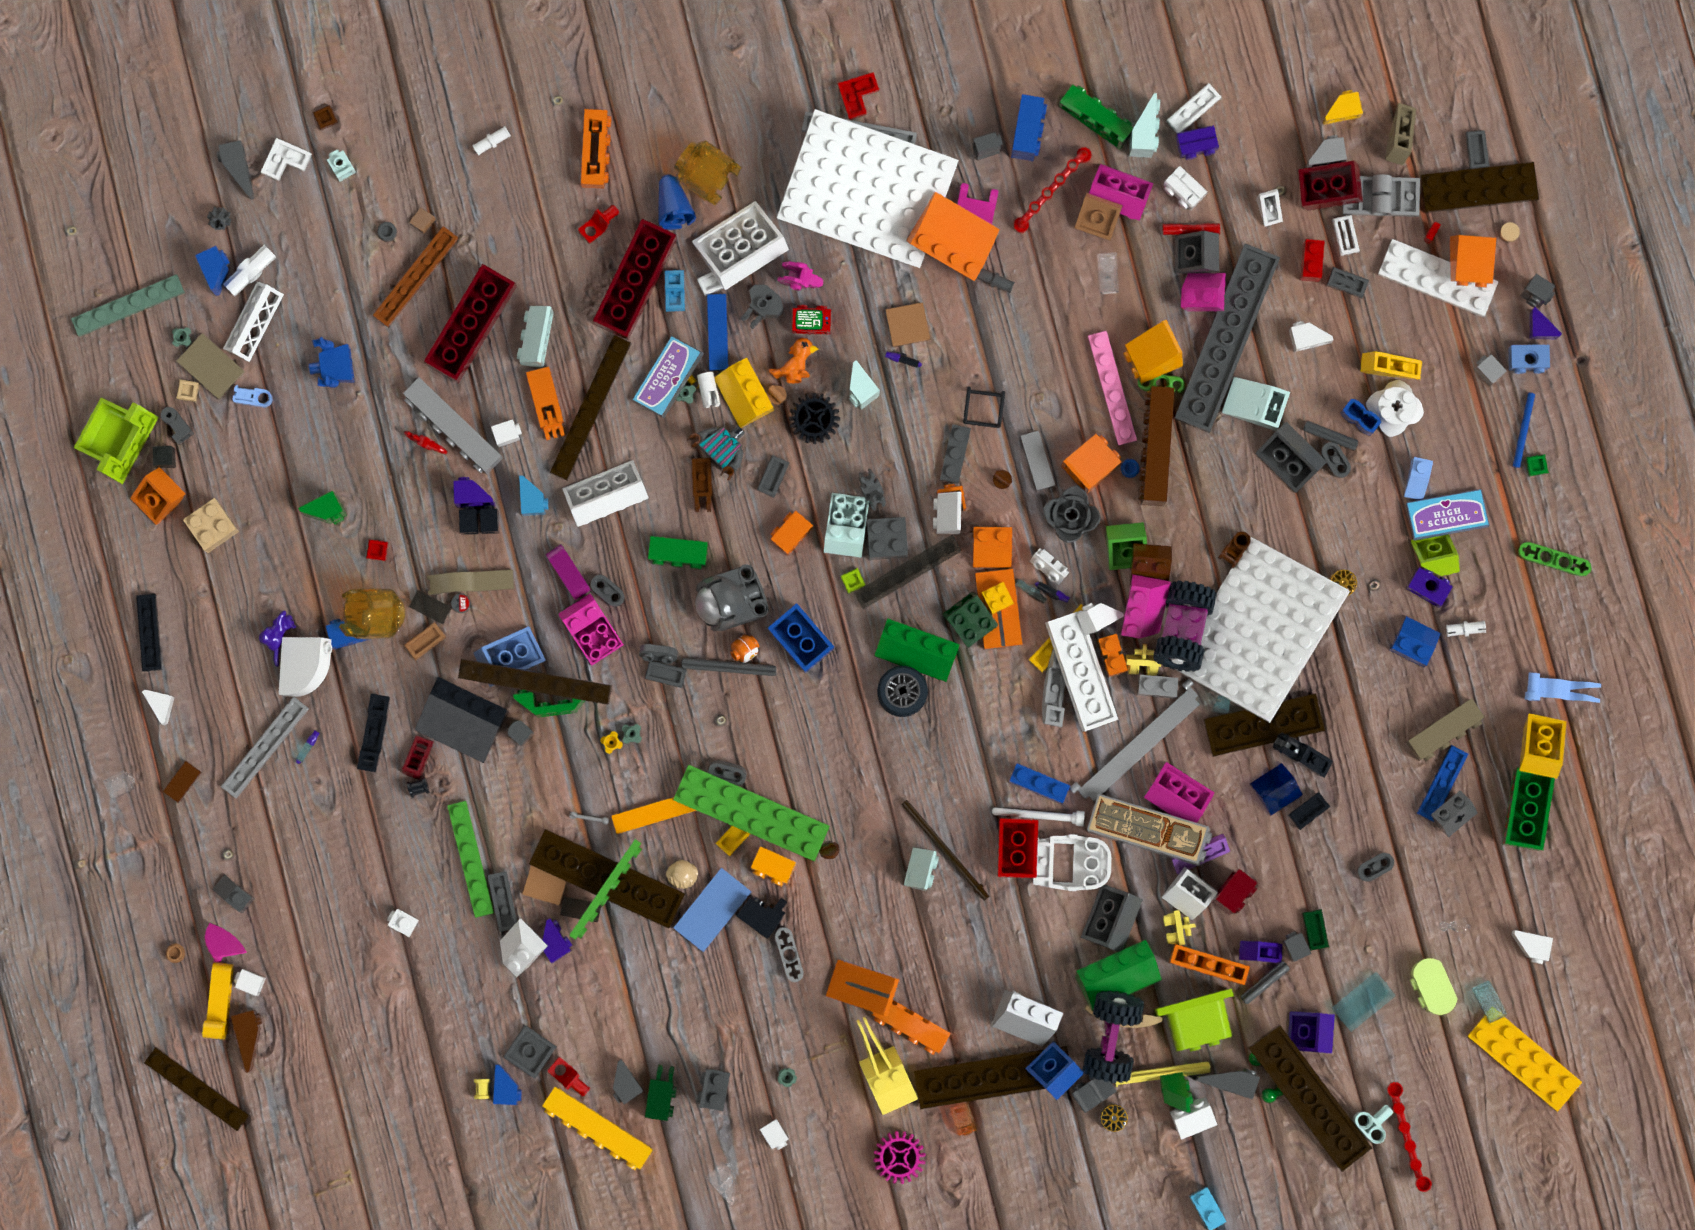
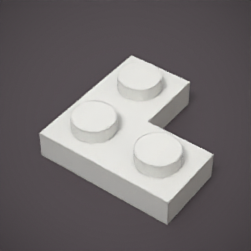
M276 138L261 173L279 181L287 164L305 171L312 154Z

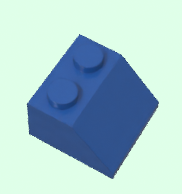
M214 246L195 256L211 291L218 296L228 275L229 268L227 264L230 261L223 249L219 250L217 246Z
M1406 616L1389 651L1424 668L1427 666L1436 648L1441 633Z
M1054 1042L1025 1068L1056 1100L1084 1074L1081 1068Z

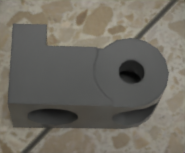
M166 407L162 410L161 419L175 431L172 438L177 444L180 445L194 434L174 408Z

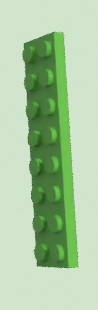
M688 765L673 799L676 802L812 861H815L830 827L691 765Z

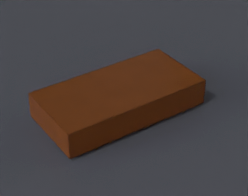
M185 761L163 792L177 803H180L202 772L188 761Z

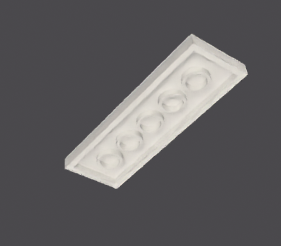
M1394 239L1391 240L1378 275L1483 318L1498 284V281L1493 279V284H1487V288L1475 287V283H1468V286H1457V282L1451 281L1449 261Z
M1080 610L1048 621L1045 624L1081 730L1085 732L1116 721L1118 717L1090 635L1085 634L1076 615L1081 612Z

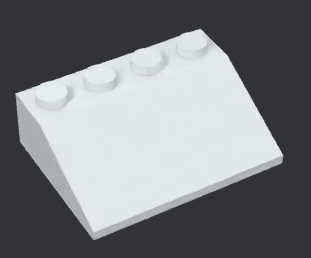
M756 201L692 241L715 278L725 290L789 250L783 235Z

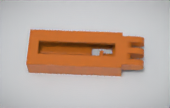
M550 367L526 372L540 428L544 429L546 440H550L549 432L553 433L554 439L558 438L556 430H559L561 437L565 436L562 426L564 420ZM552 405L555 417H552V413L550 410L546 411L548 419H546L543 407H548Z

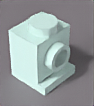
M335 150L329 154L330 158L327 161L339 182L356 173L343 150L341 152ZM343 161L341 166L336 165V162Z

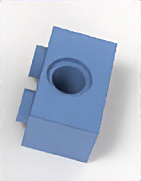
M1511 345L1508 348L1509 371H1514L1515 374H1523L1529 370H1533L1535 374L1545 373V370L1550 368V345ZM1526 355L1533 357V364H1528L1525 361Z

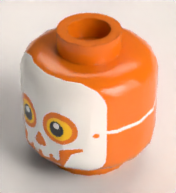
M741 635L731 643L732 651L730 654L735 661L739 660L742 663H746L758 654L759 643L752 635Z

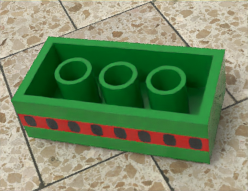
M1519 768L1514 769L1502 845L1534 851L1544 850L1555 778L1519 771Z

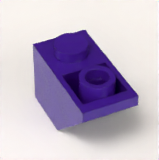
M549 918L546 921L542 940L547 945L544 953L553 964L572 951L570 948L572 943L567 936L563 938L560 933L562 928L558 921H553Z

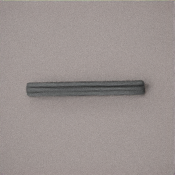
M683 658L681 664L683 669L776 676L777 670L776 666L690 658Z

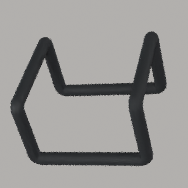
M968 386L963 423L1000 428L1005 391L1001 393L971 390V387ZM970 393L1001 397L997 424L967 420Z

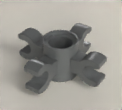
M868 469L869 472L866 477L859 473L860 488L866 501H869L872 510L875 511L876 504L881 503L885 507L886 500L878 478L875 479L873 471Z

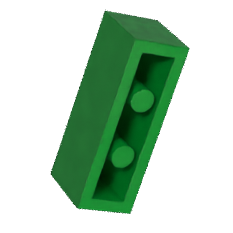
M650 536L648 560L652 561L653 565L663 566V563H671L672 567L682 568V565H690L691 569L701 570L702 567H706L708 542Z

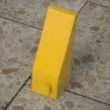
M1377 351L1362 353L1360 372L1378 376L1420 380L1422 361Z

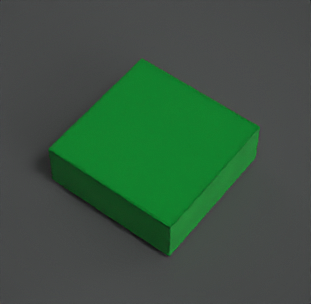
M1545 454L1525 458L1529 477L1549 473Z

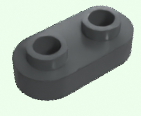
M1334 442L1326 443L1321 449V456L1327 461L1326 464L1335 477H1346L1351 471L1349 461L1338 444ZM1327 450H1333L1334 455L1329 456ZM1342 466L1344 468V471L1339 472L1337 470V467Z
M597 575L592 579V590L608 605L618 607L623 604L625 599L624 593L604 575ZM603 582L604 587L598 588L597 584ZM617 594L619 596L618 600L613 601L612 595Z
M643 644L640 646L639 656L645 661L654 660L671 664L677 660L678 650L669 646Z
M721 760L713 761L708 769L709 774L737 786L742 785L747 777L744 767ZM716 767H720L722 771L716 770ZM734 772H739L741 775L737 776Z
M1388 853L1378 854L1358 867V877L1365 882L1372 881L1390 871L1394 866V859ZM1382 859H1385L1387 861L1386 866H1382L1380 864V861ZM1366 868L1370 870V875L1368 876L1364 874V869Z

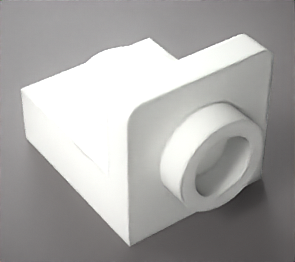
M400 909L392 910L387 919L389 927L408 937L411 936L419 921Z

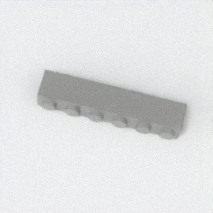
M418 378L403 393L406 397L404 401L411 408L416 406L420 410L418 414L425 421L429 419L433 423L431 427L439 434L443 432L447 436L445 440L452 447L458 446L461 449L459 453L466 460L470 458L475 463L473 467L478 472L482 473L484 471L488 474L503 459L485 439L422 379Z

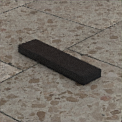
M136 595L142 672L162 670L157 595Z

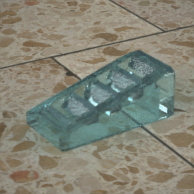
M1218 695L1212 713L1227 714L1230 700Z

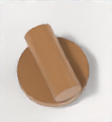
M772 385L768 389V398L772 404L780 405L786 400L787 394L783 387Z

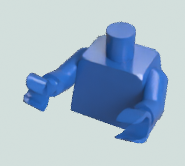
M323 337L312 340L314 348L317 346L322 348V352L319 353V362L309 363L310 375L321 373L322 380L318 376L317 386L336 388L339 383H355L350 346L345 344L334 348V343L331 340L323 339Z

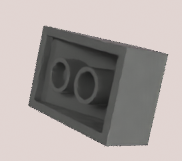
M1243 1068V1071L1237 1070L1195 1076L1194 1078L1195 1081L1248 1099L1254 1098L1260 1077L1256 1076L1255 1071Z

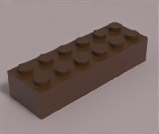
M1151 386L1150 390L1145 394L1144 405H1148V409L1145 410L1143 416V424H1146V429L1142 433V443H1145V448L1141 450L1140 461L1144 462V467H1141L1139 481L1143 482L1138 490V500H1141V505L1164 507L1167 502L1175 388Z

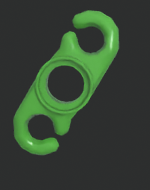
M1161 375L1149 380L1150 384L1148 386L1141 384L1139 379L1137 382L1139 388L1143 391H1149L1151 386H1156L1158 379H1164L1167 382L1166 387L1174 388L1173 383L1178 381L1181 384L1180 388L1177 389L1178 393L1185 389L1184 380L1178 376Z

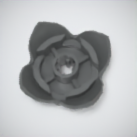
M1078 485L1067 488L1059 498L1051 499L1043 508L1046 521L1054 527L1057 537L1066 543L1079 540L1083 533L1092 531L1101 521L1099 510L1088 502V495ZM1074 511V515H1077V518L1069 520L1066 514Z

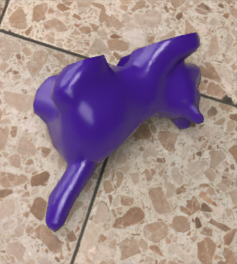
M282 611L273 620L272 627L265 628L259 635L260 643L265 644L268 649L274 652L273 661L276 667L279 666L280 646L285 631L297 627L292 616L286 615V611Z

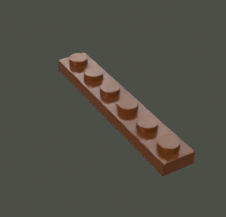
M443 226L376 310L373 317L389 328L459 238Z

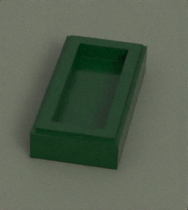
M1322 909L1302 913L1310 951L1328 948L1329 944Z

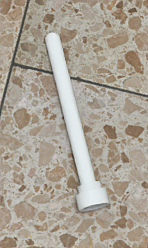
M995 807L992 809V814L1069 821L1072 824H1076V826L1083 827L1085 811L1066 814Z

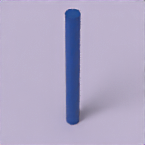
M1528 393L1512 466L1514 468H1520L1535 399L1534 393Z

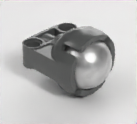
M748 564L705 578L699 582L696 588L698 592L695 601L696 611L706 625L711 626L713 631H725L751 621H757L767 615L769 610L759 578L753 567ZM741 571L746 574V578L742 577ZM755 607L759 609V614L755 612Z

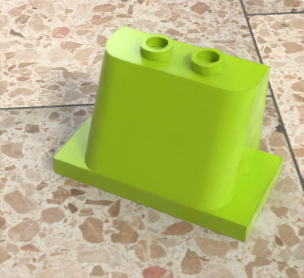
M100 398L74 448L99 461L100 463L96 470L123 484L159 417L132 402L129 410H126L106 399Z
M1232 989L1218 991L1154 1009L1155 1016H1166L1176 1052L1190 1049V1052L1202 1049L1201 1045L1207 1043L1209 1047L1220 1044L1219 1040L1232 1037L1224 1003L1225 998L1234 996Z

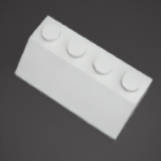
M633 460L562 488L577 527L606 517L611 513L623 510L649 498Z

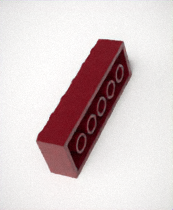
M641 220L593 319L594 325L629 341L677 241V234L647 220Z
M482 263L424 360L425 365L459 384L517 288L516 283Z

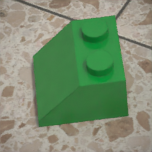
M333 491L298 508L306 517L328 524L334 523V525L345 520L344 517L347 516L338 496Z

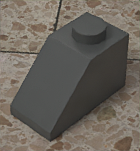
M225 874L213 888L224 901L239 913H244L255 899Z
M621 1059L617 1064L613 1085L615 1093H613V1096L618 1103L622 1102L625 1105L644 1090Z

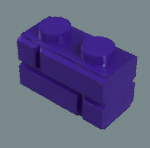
M1214 125L1176 134L1180 158H1186V160L1195 159L1198 154L1203 153L1204 156L1213 155L1219 148Z

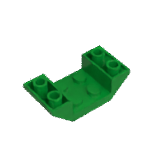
M518 690V694H513L514 699L537 718L573 714L585 702L584 700L572 698L573 703H570L569 700L558 701L557 705L545 702L539 703V707H537L533 692Z

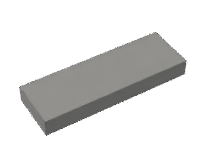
M1039 431L1020 436L1036 491L1055 486Z

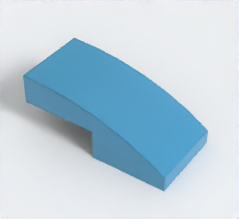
M684 270L665 271L666 312L685 311Z

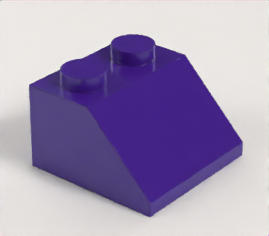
M459 477L458 481H453L454 504L457 508L465 506L480 508L488 505L496 507L493 498L477 483L470 480V477Z
M1290 1011L1288 1036L1299 1051L1332 1053L1335 1014Z

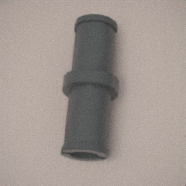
M983 268L977 276L978 279L991 284V287L994 288L996 286L1008 293L1011 292L1015 283L999 276L1000 274L997 272L995 274Z

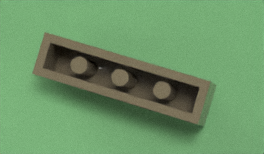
M1471 698L1412 737L1406 743L1418 761L1424 759L1426 762L1435 756L1434 751L1439 748L1442 751L1450 746V740L1453 738L1459 740L1466 735L1465 730L1470 727L1475 729L1482 724L1481 720L1485 717Z

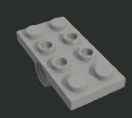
M1390 175L1360 176L1363 202L1343 205L1342 215L1419 217L1420 178L1392 177Z

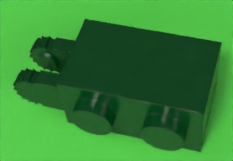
M658 1064L656 1079H650L645 1118L669 1121V1117L673 1118L674 1106H671V1100L676 1098L677 1087L674 1086L673 1082L675 1067L670 1066L668 1081L661 1080L663 1065Z

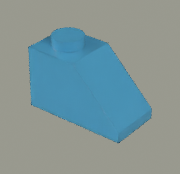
M519 476L522 516L546 515L545 510H549L548 498H545L544 494L524 476Z

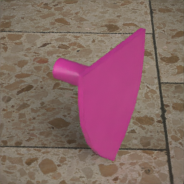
M209 923L204 939L214 962L221 963L223 957L247 952L240 941L230 932Z

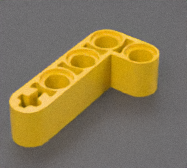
M214 962L212 965L207 1020L204 1021L202 1031L203 1038L225 1040L227 1037L234 971L233 964Z

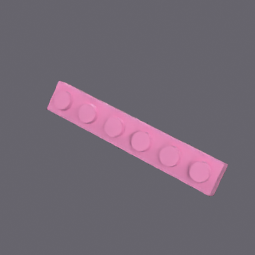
M1107 331L1089 335L1088 340L1117 444L1120 446L1135 442L1137 438Z

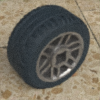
M897 666L886 671L881 677L877 688L878 700L883 709L897 717H908L917 713L924 706L928 695V686L925 678L919 671L909 666ZM904 688L906 693L901 695L899 690Z

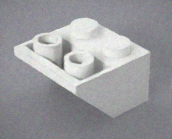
M1184 867L1162 898L1191 920H1194L1207 908L1218 892L1188 868Z

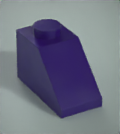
M1240 941L1239 960L1280 963L1282 962L1283 944Z

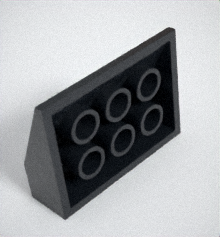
M438 677L429 694L415 731L484 763L509 711Z

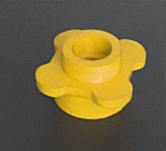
M612 731L606 737L602 736L600 742L606 748L605 752L611 754L617 748L621 749L623 743L618 739V733Z

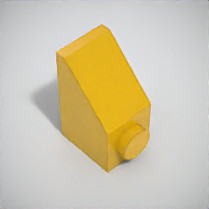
M1353 90L1342 92V95H1339L1324 118L1323 124L1361 118L1363 111L1359 93L1353 92Z

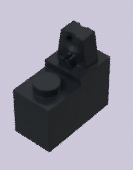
M757 897L754 900L749 898L737 917L766 939H769L784 918L785 912L782 909L788 902L781 897L776 905L771 903L765 909L763 907L765 903Z

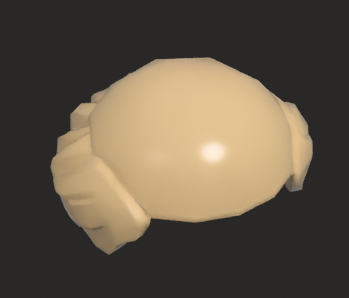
M680 860L668 867L666 876L673 887L688 889L697 880L698 870L695 865L688 861Z

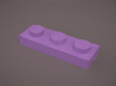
M1224 834L1211 838L1210 844L1206 843L1204 851H1207L1204 862H1200V865L1230 852ZM1171 858L1177 874L1184 867L1188 869L1196 867V865Z

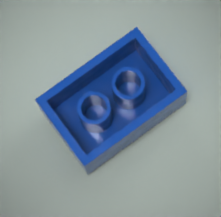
M1022 94L1011 158L1033 161L1034 156H1038L1041 141H1037V139L1042 137L1044 123L1041 122V119H1045L1047 104H1044L1045 98Z
M797 603L768 627V631L805 674L834 650L832 643Z

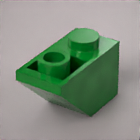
M1183 1072L1160 1076L1164 1103L1186 1113L1191 1112L1190 1104H1193L1192 1093L1188 1092L1190 1091L1189 1081L1184 1079Z

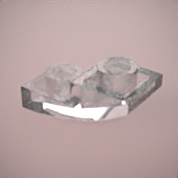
M1117 252L1098 254L1100 294L1119 293Z

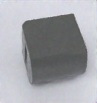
M522 721L512 723L508 730V735L521 747L534 734Z

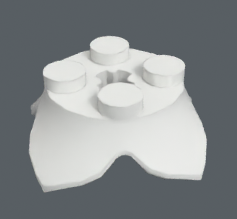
M1401 380L1388 383L1385 389L1373 393L1366 402L1367 410L1375 413L1380 418L1381 424L1379 426L1388 437L1401 434L1409 424L1417 423L1424 414L1420 400L1414 396L1410 386ZM1395 403L1401 406L1397 411H1394V408H1392V405Z

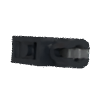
M1280 733L1273 744L1274 750L1323 778L1326 777L1333 763V760L1311 746L1301 743L1285 733Z

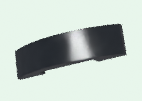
M371 693L364 738L357 764V769L375 773L377 771L388 718L389 696Z

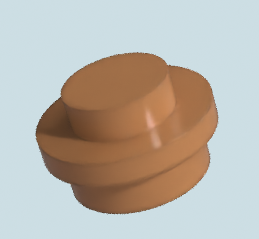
M171 944L166 949V958L172 963H179L185 957V949L180 944Z

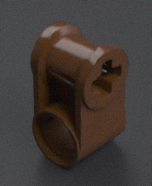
M1242 531L1238 532L1229 544L1226 545L1218 558L1231 564V568L1234 569L1251 542L1249 534ZM1244 536L1247 540L1246 545H1238L1236 538Z

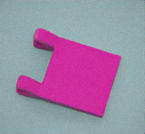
M962 183L957 204L992 224L998 190L992 189L989 202L966 198L969 185Z

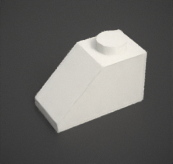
M1304 321L1294 323L1293 327L1289 329L1294 352L1330 344L1334 340L1333 336L1311 323L1304 324Z
M1089 603L1082 607L1083 611L1076 614L1086 635L1097 632L1124 617L1122 612L1102 603L1096 605Z
M1516 930L1512 931L1511 935L1525 956L1532 958L1531 962L1543 964V961H1549L1553 938Z

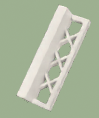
M257 281L223 349L250 362L284 294L267 284ZM272 292L276 297L273 303L268 304L267 297ZM265 309L266 317L260 321L258 315L260 311ZM253 327H257L258 332L256 336L251 338L250 330ZM248 343L249 350L247 354L240 353L242 346Z

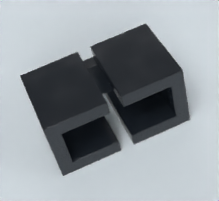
M465 506L463 510H459V531L461 535L478 534V515H480L482 534H499V510L497 508L494 509V506H483V509L476 510L474 506Z

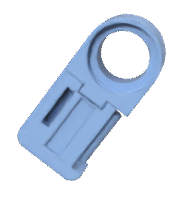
M238 385L234 388L235 395H233V401L236 404L265 408L272 403V395L265 389L239 388ZM262 393H266L269 396L268 401L264 404L258 401V397Z

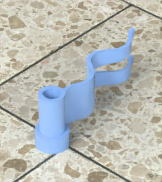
M1528 673L1527 692H1525V700L1540 701V697L1600 703L1598 698L1570 692V690L1601 688V684L1540 678L1539 673Z

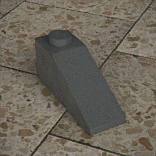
M242 141L218 145V161L222 162L251 200L255 199Z

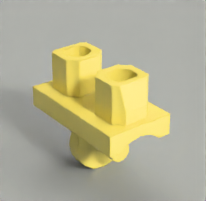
M1142 644V649H1135L1134 655L1126 654V665H1128L1129 674L1137 675L1139 674V666H1147V675H1157L1161 664L1159 665L1154 661V650H1147V644Z
M1180 910L1172 911L1173 913L1163 916L1164 926L1175 925L1176 930L1174 933L1166 934L1167 944L1185 945L1183 929H1185L1186 936H1192L1191 928L1196 927V924H1190L1189 917H1183L1184 925H1182Z

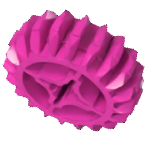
M895 1131V1138H892L891 1133H888L889 1140L886 1141L882 1137L881 1140L884 1142V1145L882 1146L879 1143L876 1145L881 1150L880 1152L874 1151V1154L879 1155V1158H874L873 1161H880V1165H877L875 1168L876 1170L883 1169L879 1174L880 1176H883L885 1173L888 1174L885 1179L887 1181L891 1176L894 1177V1184H896L897 1178H900L901 1184H904V1177H907V1180L911 1182L912 1180L909 1175L913 1174L917 1178L918 1175L914 1171L917 1169L922 1172L923 1170L918 1165L919 1163L925 1164V1161L920 1160V1157H925L926 1154L919 1153V1150H922L924 1147L923 1145L916 1146L920 1141L919 1139H916L914 1142L911 1141L914 1136L913 1134H910L907 1139L905 1138V1131H903L902 1137H899V1132ZM903 1141L909 1145L903 1150H897L891 1143ZM887 1148L893 1157L889 1164L885 1166L883 1154ZM914 1149L916 1160L912 1167L906 1158L910 1151ZM892 1150H894L896 1153L899 1152V1154L900 1152L904 1153L907 1150V1152L903 1156L904 1162L907 1165H905L903 1162L900 1163V1161L899 1163L895 1162L892 1165V1163L896 1159L895 1153ZM896 1165H902L908 1172L897 1174L890 1170Z

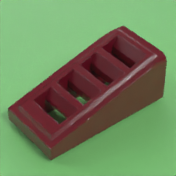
M415 736L402 767V774L418 780L421 779L434 741ZM417 743H418V744H421V745H424V746H426L427 748H426V749H423V748L417 747ZM417 751L424 754V756L414 754V752ZM412 758H413V759H415V760L421 761V763L418 764V763L413 762V761H411V760H412ZM409 766L417 768L418 770L409 768Z

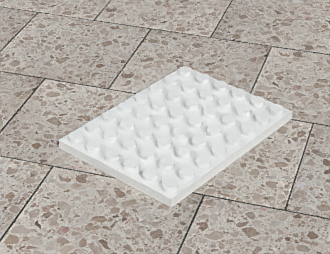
M814 109L776 218L920 268L925 252L911 245L906 240L934 192L946 197L959 160Z
M1251 537V542L1234 569L1230 570L1219 588L1213 613L1206 618L1201 645L1205 649L1201 669L1195 672L1191 670L1190 672L1185 670L1178 672L1270 723L1350 591Z

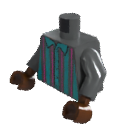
M738 425L731 432L724 427L705 429L697 434L693 433L688 437L687 441L692 439L695 442L692 445L693 448L699 445V448L722 470L721 476L724 473L729 475L728 481L731 480L733 474L741 466L744 453L742 450L743 446L738 440L745 432Z

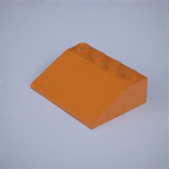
M934 192L906 241L975 281L987 260L1000 229L939 193Z

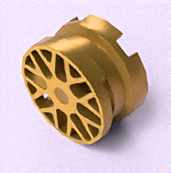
M1339 570L1330 577L1331 581L1350 591L1348 596L1357 588L1356 576L1349 570Z

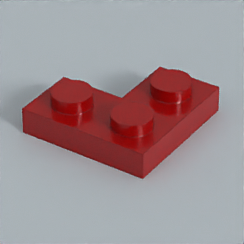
M874 72L838 83L848 119L852 120L867 115L862 97L879 92Z

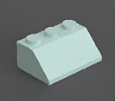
M530 306L529 311L525 312L524 322H527L526 329H522L520 338L523 341L522 348L518 349L517 359H520L521 365L536 368L544 367L554 314L550 306Z

